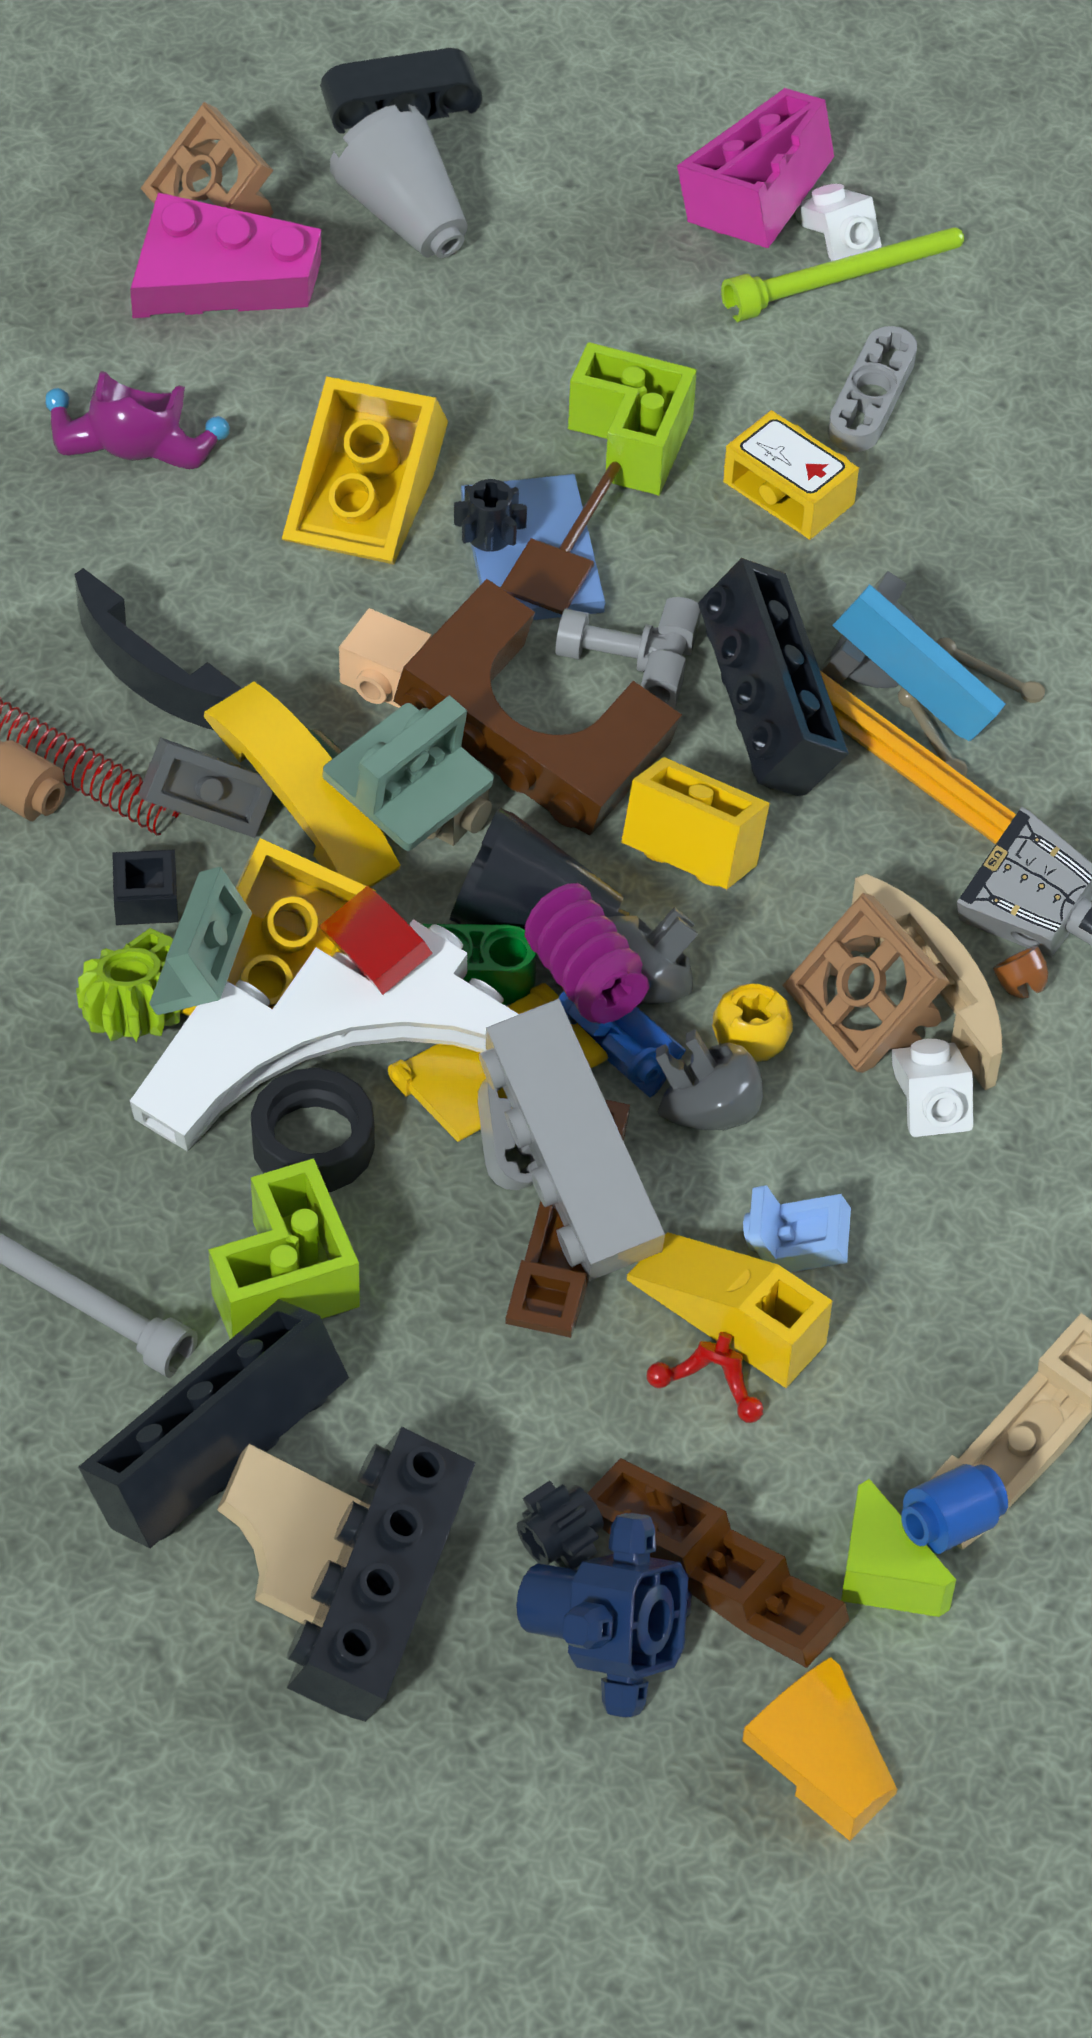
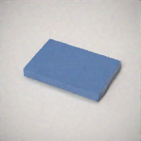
M575 474L503 481L510 488L517 487L519 489V504L527 506V527L521 530L517 529L516 544L514 546L508 544L505 548L498 551H482L471 544L480 585L486 579H489L501 587L530 538L557 548L561 546L583 509ZM467 485L461 486L462 501L465 498V486ZM586 525L570 553L594 561V567L568 609L589 614L604 613L605 599ZM516 598L535 612L533 620L562 616Z

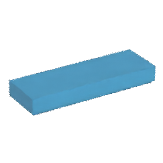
M870 584L832 625L956 735L968 741L977 736L1006 705L1004 701Z

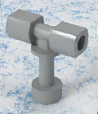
M683 597L668 598L658 628L646 624L643 634L637 635L589 625V613L565 608L558 628L556 655L580 660L584 648L636 658L637 671L644 672L641 686L675 709L684 680L686 658L683 657V654H692L700 627L701 611L698 603L694 600Z

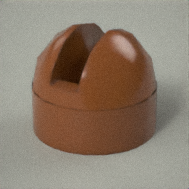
M1033 946L1016 953L993 967L1001 986L1008 994L1020 999L1029 998L1026 983L1036 993H1040L1048 981L1047 964L1038 946Z

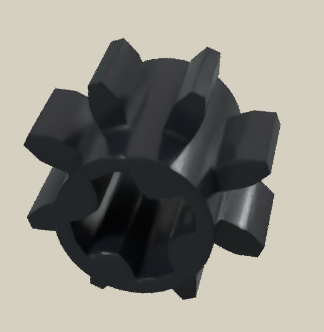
M496 479L481 480L473 486H465L464 501L454 502V525L462 527V542L464 544L470 542L477 549L486 552L498 551L505 548L508 544L514 546L516 544L517 529L521 530L527 527V506L519 504V489L517 487L510 488L503 481Z
M549 1480L522 1498L528 1509L522 1512L524 1518L517 1523V1532L528 1553L539 1564L549 1565L554 1561L558 1564L563 1561L569 1569H574L582 1561H586L598 1553L593 1542L599 1539L597 1532L603 1529L604 1522L596 1503L583 1488L573 1485L567 1489L564 1484L556 1488Z

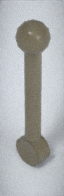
M944 637L936 641L959 663L1021 693V697L1025 701L1037 703L1043 699L1045 689L1040 683L1035 681L1023 683L957 649L956 643L951 638Z
M902 687L898 692V699L901 705L911 709L939 758L965 777L968 769L967 765L962 760L953 758L922 704Z

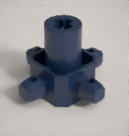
M624 1513L617 1515L611 1525L608 1548L614 1551L613 1554L582 1561L578 1570L539 1563L529 1568L522 1579L518 1589L516 1606L520 1626L526 1632L564 1639L568 1643V1654L576 1668L607 1673V1677L601 1678L602 1703L608 1715L634 1717L640 1715L646 1705L649 1682L643 1677L675 1668L685 1648L686 1618L691 1614L692 1593L688 1589V1576L680 1562L650 1557V1553L656 1551L655 1527L651 1517L636 1513Z

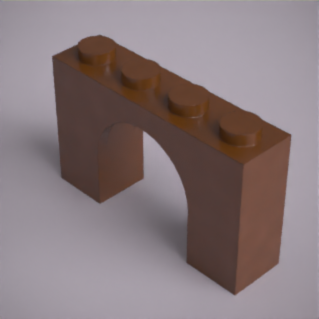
M486 579L403 667L393 701L399 706L410 703L418 710L423 708L431 710L450 695L467 710L461 747L500 776L509 788L516 792L524 793L547 809L560 824L569 828L575 827L591 835L631 790L633 779L652 766L671 744L682 714L635 681H632L594 724L579 732L564 735L545 734L531 730L516 722L497 702L492 691L491 681L524 647L535 612L489 579Z

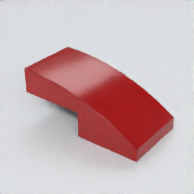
M368 885L319 925V928L342 954L349 957L382 995L433 954L416 931Z

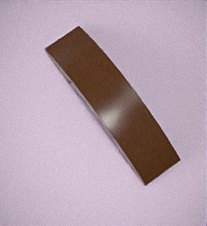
M605 1099L624 1142L630 1114V1104ZM540 1201L525 1260L520 1262L506 1314V1324L571 1338L589 1281L581 1263L571 1267L563 1253L556 1230L564 1227V1224L555 1204L544 1207Z

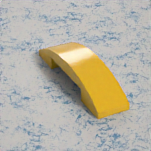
M253 681L204 712V718L240 763L245 759L249 760L316 845L313 856L321 866L369 887L374 886L400 869L401 865L382 830L322 777L324 765L332 760L330 755L308 729L271 693Z

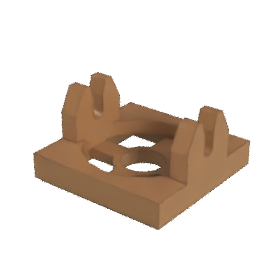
M205 102L140 188L154 204L159 192L194 201L209 198L214 205L271 217L274 213L268 199L258 191L273 172V169L216 107ZM234 152L237 158L238 176L237 181L228 192L221 185L223 177L222 167ZM209 163L211 167L210 181L203 190L196 192L193 188V182L209 176L201 167V165ZM180 180H182L183 190L179 194V183Z
M862 893L782 986L857 1072L863 1073L873 1068L889 1049L911 1047L914 1042L922 1040L914 1030L916 1027H934L942 1021L939 1010L932 1001L950 981L874 896ZM873 937L884 939L882 944L869 958L853 957L851 954L853 951L861 953L871 952L876 947ZM900 956L904 962L907 982L903 1000L896 1005L885 993V972ZM866 964L874 973V986L868 996L864 999L856 1000L851 996L848 989L849 976L855 968ZM829 975L837 977L836 987L838 994L829 1003L827 983ZM854 1007H870L882 1021V1024L873 1029L860 1031L849 1029L841 1022Z

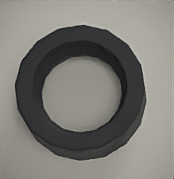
M323 1068L296 1069L273 1079L258 1094L251 1111L254 1160L263 1173L314 1158L328 1192H333L353 1183L368 1168L375 1149V1122L372 1102L361 1085L340 1072ZM321 1107L334 1110L347 1118L351 1124L352 1134L341 1146L328 1152L306 1154L290 1150L275 1139L274 1130L277 1122L286 1114L300 1108Z

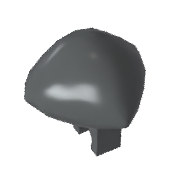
M674 907L658 926L651 930L637 916L607 917L614 922L617 932L627 939L630 949L637 952L643 964L641 973L648 978L649 990L640 1002L641 1004L676 1002L692 993L693 977L690 961L683 954V951L698 934L692 928L694 923Z
M694 1029L686 1033V1045L693 1052L691 1064L688 1066L684 1060L672 1057L666 1044L656 1048V1059L671 1084L664 1093L657 1112L660 1117L683 1127L698 1130L724 1131L747 1124L759 1112L763 1098L762 1076L754 1057L744 1047L729 1042L714 1045L708 1049L697 1030Z

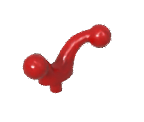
M720 1332L717 1343L699 1342L697 1349L691 1356L675 1367L670 1368L666 1363L657 1362L650 1365L647 1370L648 1383L655 1388H664L672 1381L698 1372L711 1362L721 1365L730 1391L738 1405L737 1414L739 1418L744 1422L753 1423L761 1419L763 1415L761 1401L756 1397L748 1396L742 1369L743 1356L729 1348L732 1340V1335L729 1333Z

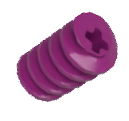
M579 883L555 888L542 897L531 910L525 924V938L528 945L538 954L544 967L550 970L556 983L563 987L566 996L575 1003L582 1017L592 1023L605 1024L625 1016L643 1000L649 990L648 978L641 973L643 964L637 952L630 949L627 939L617 932L614 922L605 917L602 907L592 900L590 891Z

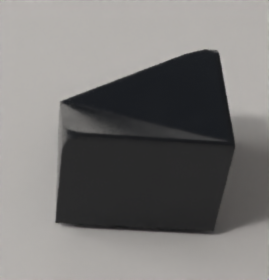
M175 849L112 852L116 925L179 922Z

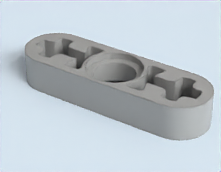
M885 326L874 330L868 336L830 414L828 434L832 443L846 451L861 452L872 448L877 443L915 365L917 341L909 331L900 327ZM890 348L897 349L890 359L889 367L881 364L883 353H887ZM873 384L884 388L887 393L877 397L868 396L860 392L859 388L864 385ZM857 410L865 413L863 424H860L856 430L847 428L853 424Z

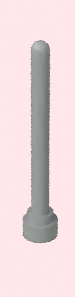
M0 1233V1264L137 1344V1352L143 1355L145 1365L165 1377L171 1378L177 1369L169 1366V1361L176 1352H179L188 1359L195 1351L198 1339L195 1330L174 1318L162 1320L156 1317L149 1320Z

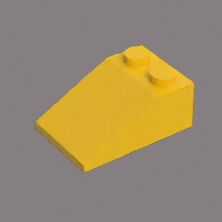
M326 376L282 540L394 565L434 476L448 420L438 400L435 397Z
M260 838L254 846L236 886L237 891L252 911V915L227 981L235 986L239 980H242L256 987L270 1000L268 1007L273 1009L316 947L333 957L335 952L341 953L322 932L319 925L366 886ZM196 1006L185 1008L182 1013L190 1016Z

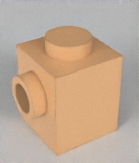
M369 608L339 646L340 683L356 689L359 695L368 702L374 704L386 702L400 708L401 706L393 700L403 667L432 637V634Z

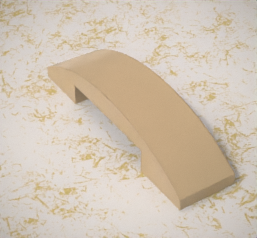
M868 874L855 878L852 904L862 893L874 896L950 981L940 994L956 1014L951 1043L956 1044L970 1067L973 1076L984 1090L996 1086L1002 1055L1000 1020L989 986L974 959L945 924L906 893ZM873 937L878 948L884 939Z
M1081 1313L1042 1355L1038 1363V1372L959 1459L951 1455L931 1479L963 1464L972 1466L986 1465L997 1473L1005 1486L1008 1496V1510L1066 1450L1092 1418V1320ZM982 1534L968 1541H965L957 1546L961 1550H963L965 1547H967L977 1538H979Z

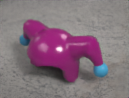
M104 371L99 373L90 401L89 411L76 420H72L67 413L69 395L65 390L54 388L48 391L45 400L46 407L51 411L53 443L58 453L67 456L106 450L110 454L126 460L135 461L156 458L180 468L196 469L204 463L217 441L228 437L230 427L223 417H211L206 422V431L195 438L188 437L179 425L185 386L178 385L171 393L144 392L120 384Z

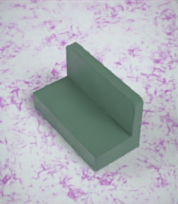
M221 866L201 871L197 876L149 1003L157 1015L221 999L252 915V911Z

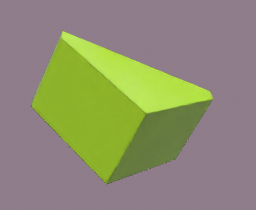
M870 1479L858 1485L841 1601L940 1617L949 1611L956 1583L955 1577L927 1545L918 1546L909 1539L903 1528L901 1515Z

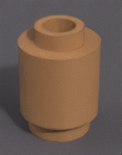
M0 740V804L29 821H34L41 814L49 816L54 813L62 803L65 795L62 769L13 740L5 742Z

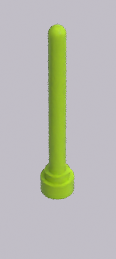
M952 227L766 280H762L759 276L752 277L749 274L738 275L725 279L722 282V302L727 309L737 305L739 313L732 317L736 322H741L758 317L761 310L766 309L770 301L959 248L964 243V234L960 229Z

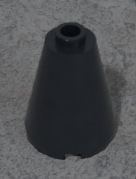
M499 807L483 838L482 846L465 878L449 920L458 924L511 925L525 930V924L531 910L542 897L555 888L579 883L590 891L592 900L600 904L605 917L630 916V912L620 908L624 898L622 894L513 812Z

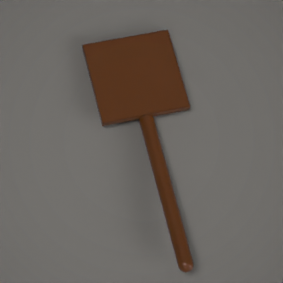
M612 462L561 546L557 548L530 538L500 587L515 598L562 615L565 608H569L594 567V561L570 552L620 471L621 467L618 462Z

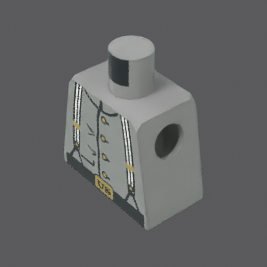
M1021 806L958 899L959 920L967 925L1027 948L1038 946L1042 954L1050 957L1063 944L1069 933L1092 946V863L1034 814Z

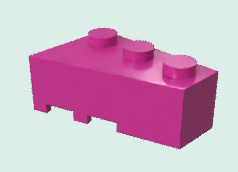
M158 192L130 288L132 318L150 317V315L185 313V315L203 314V311L238 309L239 312L308 307L321 264V229Z

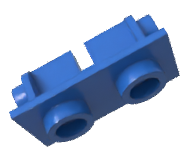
M565 992L558 998L570 1024L578 1023L606 1051L608 1061L649 1098L659 1091L667 1079L656 1059V1048L666 1044L669 1048V1053L678 1060L686 1052L685 1048L637 1006L620 1019L601 1024L592 1023L582 1017L575 1003L568 999Z

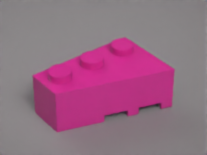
M784 88L678 164L677 168L688 222L769 248L834 158L825 100Z

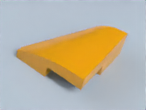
M831 1657L789 1686L744 1727L742 1741L797 1786L795 1796L849 1841L897 1793V1787L881 1756L843 1670Z

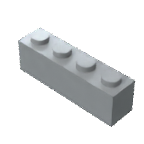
M560 999L486 1027V1051L479 1053L481 1066L491 1088L495 1090L503 1087L512 1109L504 1112L505 1119L517 1147L522 1148L529 1145L538 1168L530 1170L542 1204L544 1207L555 1204L564 1224V1227L557 1229L556 1232L569 1265L573 1267L581 1263L588 1281H592L662 1252L665 1238L664 1230Z

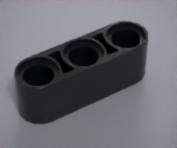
M443 48L340 64L328 70L322 77L320 84L333 127L341 134L345 133L344 129L354 127L366 116L387 106L396 105L400 112L410 111L408 105H412L419 110L426 120L449 117L448 113L468 111L469 114L475 113L481 106L483 99L468 55L457 48Z

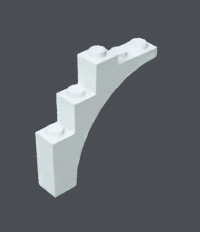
M413 919L409 925L425 941L433 954L384 995L365 978L366 976L347 955L335 952L333 957L317 947L273 1009L268 1007L270 1000L256 987L242 980H239L235 986L227 981L220 1000L196 1006L131 1098L130 1104L136 1121L188 1151L208 1131L221 1114L259 1084L305 1060L352 1046L398 1041L455 1045L481 1053L486 1051V1027L519 1014L503 1005V997L490 985L475 978H472L469 983L463 980L467 974V952L462 950L463 943L458 937L439 925L432 924L428 929Z

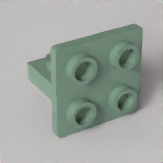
M450 695L431 710L428 708L418 710L410 703L404 704L325 764L322 777L406 851L415 848L490 789L494 779L490 771L461 747L467 710Z

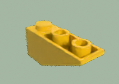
M667 1232L662 1252L639 1261L627 1274V1281L715 1341H717L720 1332L732 1335L729 1348L741 1354L743 1360L785 1388L794 1381L826 1345L833 1301L778 1264Z

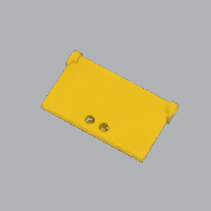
M541 983L532 988L529 995L506 1007L521 1014L554 1001L559 996L546 983ZM578 1023L571 1024L590 1068L608 1060L606 1051ZM436 1044L406 1061L400 1059L388 1066V1074L394 1085L406 1097L412 1094L457 1142L481 1130L478 1090L486 1076L480 1063V1052L455 1045ZM501 1088L497 1092L499 1098L508 1099L504 1089Z

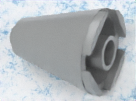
M396 105L384 107L366 116L346 133L343 139L348 146L340 158L335 151L330 158V173L339 186L421 255L428 258L436 254L438 258H446L454 254L462 246L468 224L426 118L415 106L408 105L410 111L400 112Z

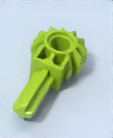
M149 928L131 942L126 943L124 948L115 951L107 948L102 949L100 959H90L84 962L83 974L78 977L79 987L76 988L78 1007L82 1008L83 1018L88 1022L91 1032H106L110 1041H116L121 1037H133L137 1043L140 1036L147 1034L162 1036L164 1026L180 1023L181 1010L157 1015L149 1005L172 944V937Z

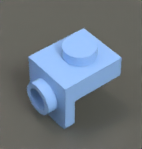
M767 1185L753 1187L751 1210L745 1214L743 1220L745 1240L749 1249L757 1252L762 1260L778 1264L789 1272L847 1263L851 1207L842 1194L780 1204Z

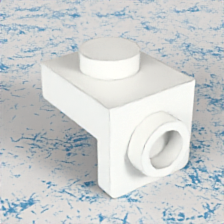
M830 184L813 190V198L802 201L795 211L796 219L803 227L824 233L831 261L881 247L871 196L846 190L842 184Z
M922 1039L914 1042L911 1047L892 1049V1065L895 1078L907 1097V1126L910 1134L913 1137L972 1130V1071L956 1044L947 1043L940 1039Z

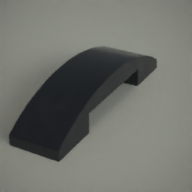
M82 568L75 573L77 605L81 624L89 642L104 664L119 680L149 703L184 721L214 730L204 718V712L242 688L208 662L191 675L126 626L123 597L86 569Z

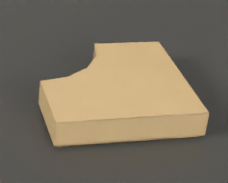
M248 1444L240 1454L217 1511L239 1526L254 1549L259 1572L255 1600L301 1624L305 1619L313 1622L320 1603L311 1599L312 1590L326 1562L331 1560L336 1563L344 1544L335 1540L334 1537L346 1509L352 1501L358 1504L361 1501Z

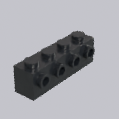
M740 558L698 602L706 626V634L712 644L721 671V679L727 689L736 716V725L742 734L751 762V770L757 783L769 789L780 790L796 796L807 795L849 752L786 573Z
M278 1299L78 1466L112 1530L148 1548H152L157 1542L173 1534L180 1523L206 1500L217 1495L227 1487L240 1454L248 1444L264 1452L269 1451L277 1444L283 1434L309 1412L321 1407L328 1399V1396L349 1379L320 1315Z
M404 1427L397 1431L385 1448L374 1444L362 1465L357 1479L358 1482L367 1486L361 1502L358 1504L352 1501L349 1504L335 1533L334 1539L344 1544L336 1563L331 1560L326 1562L312 1590L311 1599L320 1603L313 1622L306 1619L302 1622L288 1650L287 1659L295 1662L296 1665L287 1689L342 1715L365 1722L386 1700L476 1462Z

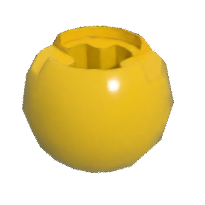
M759 983L737 985L722 995L713 1013L712 1027L718 1045L730 1042L742 1046L754 1057L756 1062L767 1061L783 1051L793 1031V1018L787 1000L774 988Z

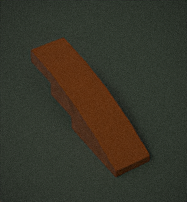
M622 1458L588 1492L602 1515L604 1522L603 1530L609 1535L611 1525L617 1515L636 1513L650 1516L655 1527L656 1551L650 1553L651 1558L680 1562L688 1576V1589L694 1597L750 1637L805 1668L810 1666L849 1622L845 1602L790 1575L785 1556L732 1530L725 1510Z

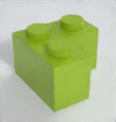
M587 342L570 379L568 429L607 439L606 470L612 462H618L621 467L612 484L660 496L693 420L697 369Z
M314 1158L251 1177L253 1223L258 1234L208 1249L211 1294L229 1338H233L278 1299L320 1315L321 1319L360 1307L359 1262Z

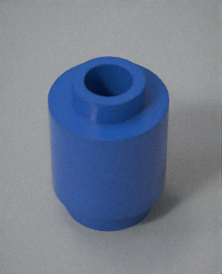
M963 1464L908 1490L903 1500L902 1525L913 1543L918 1546L927 1545L934 1554H941L994 1528L998 1523L999 1517L1003 1516L1007 1511L1008 1496L1002 1480L993 1469L983 1464L977 1466Z

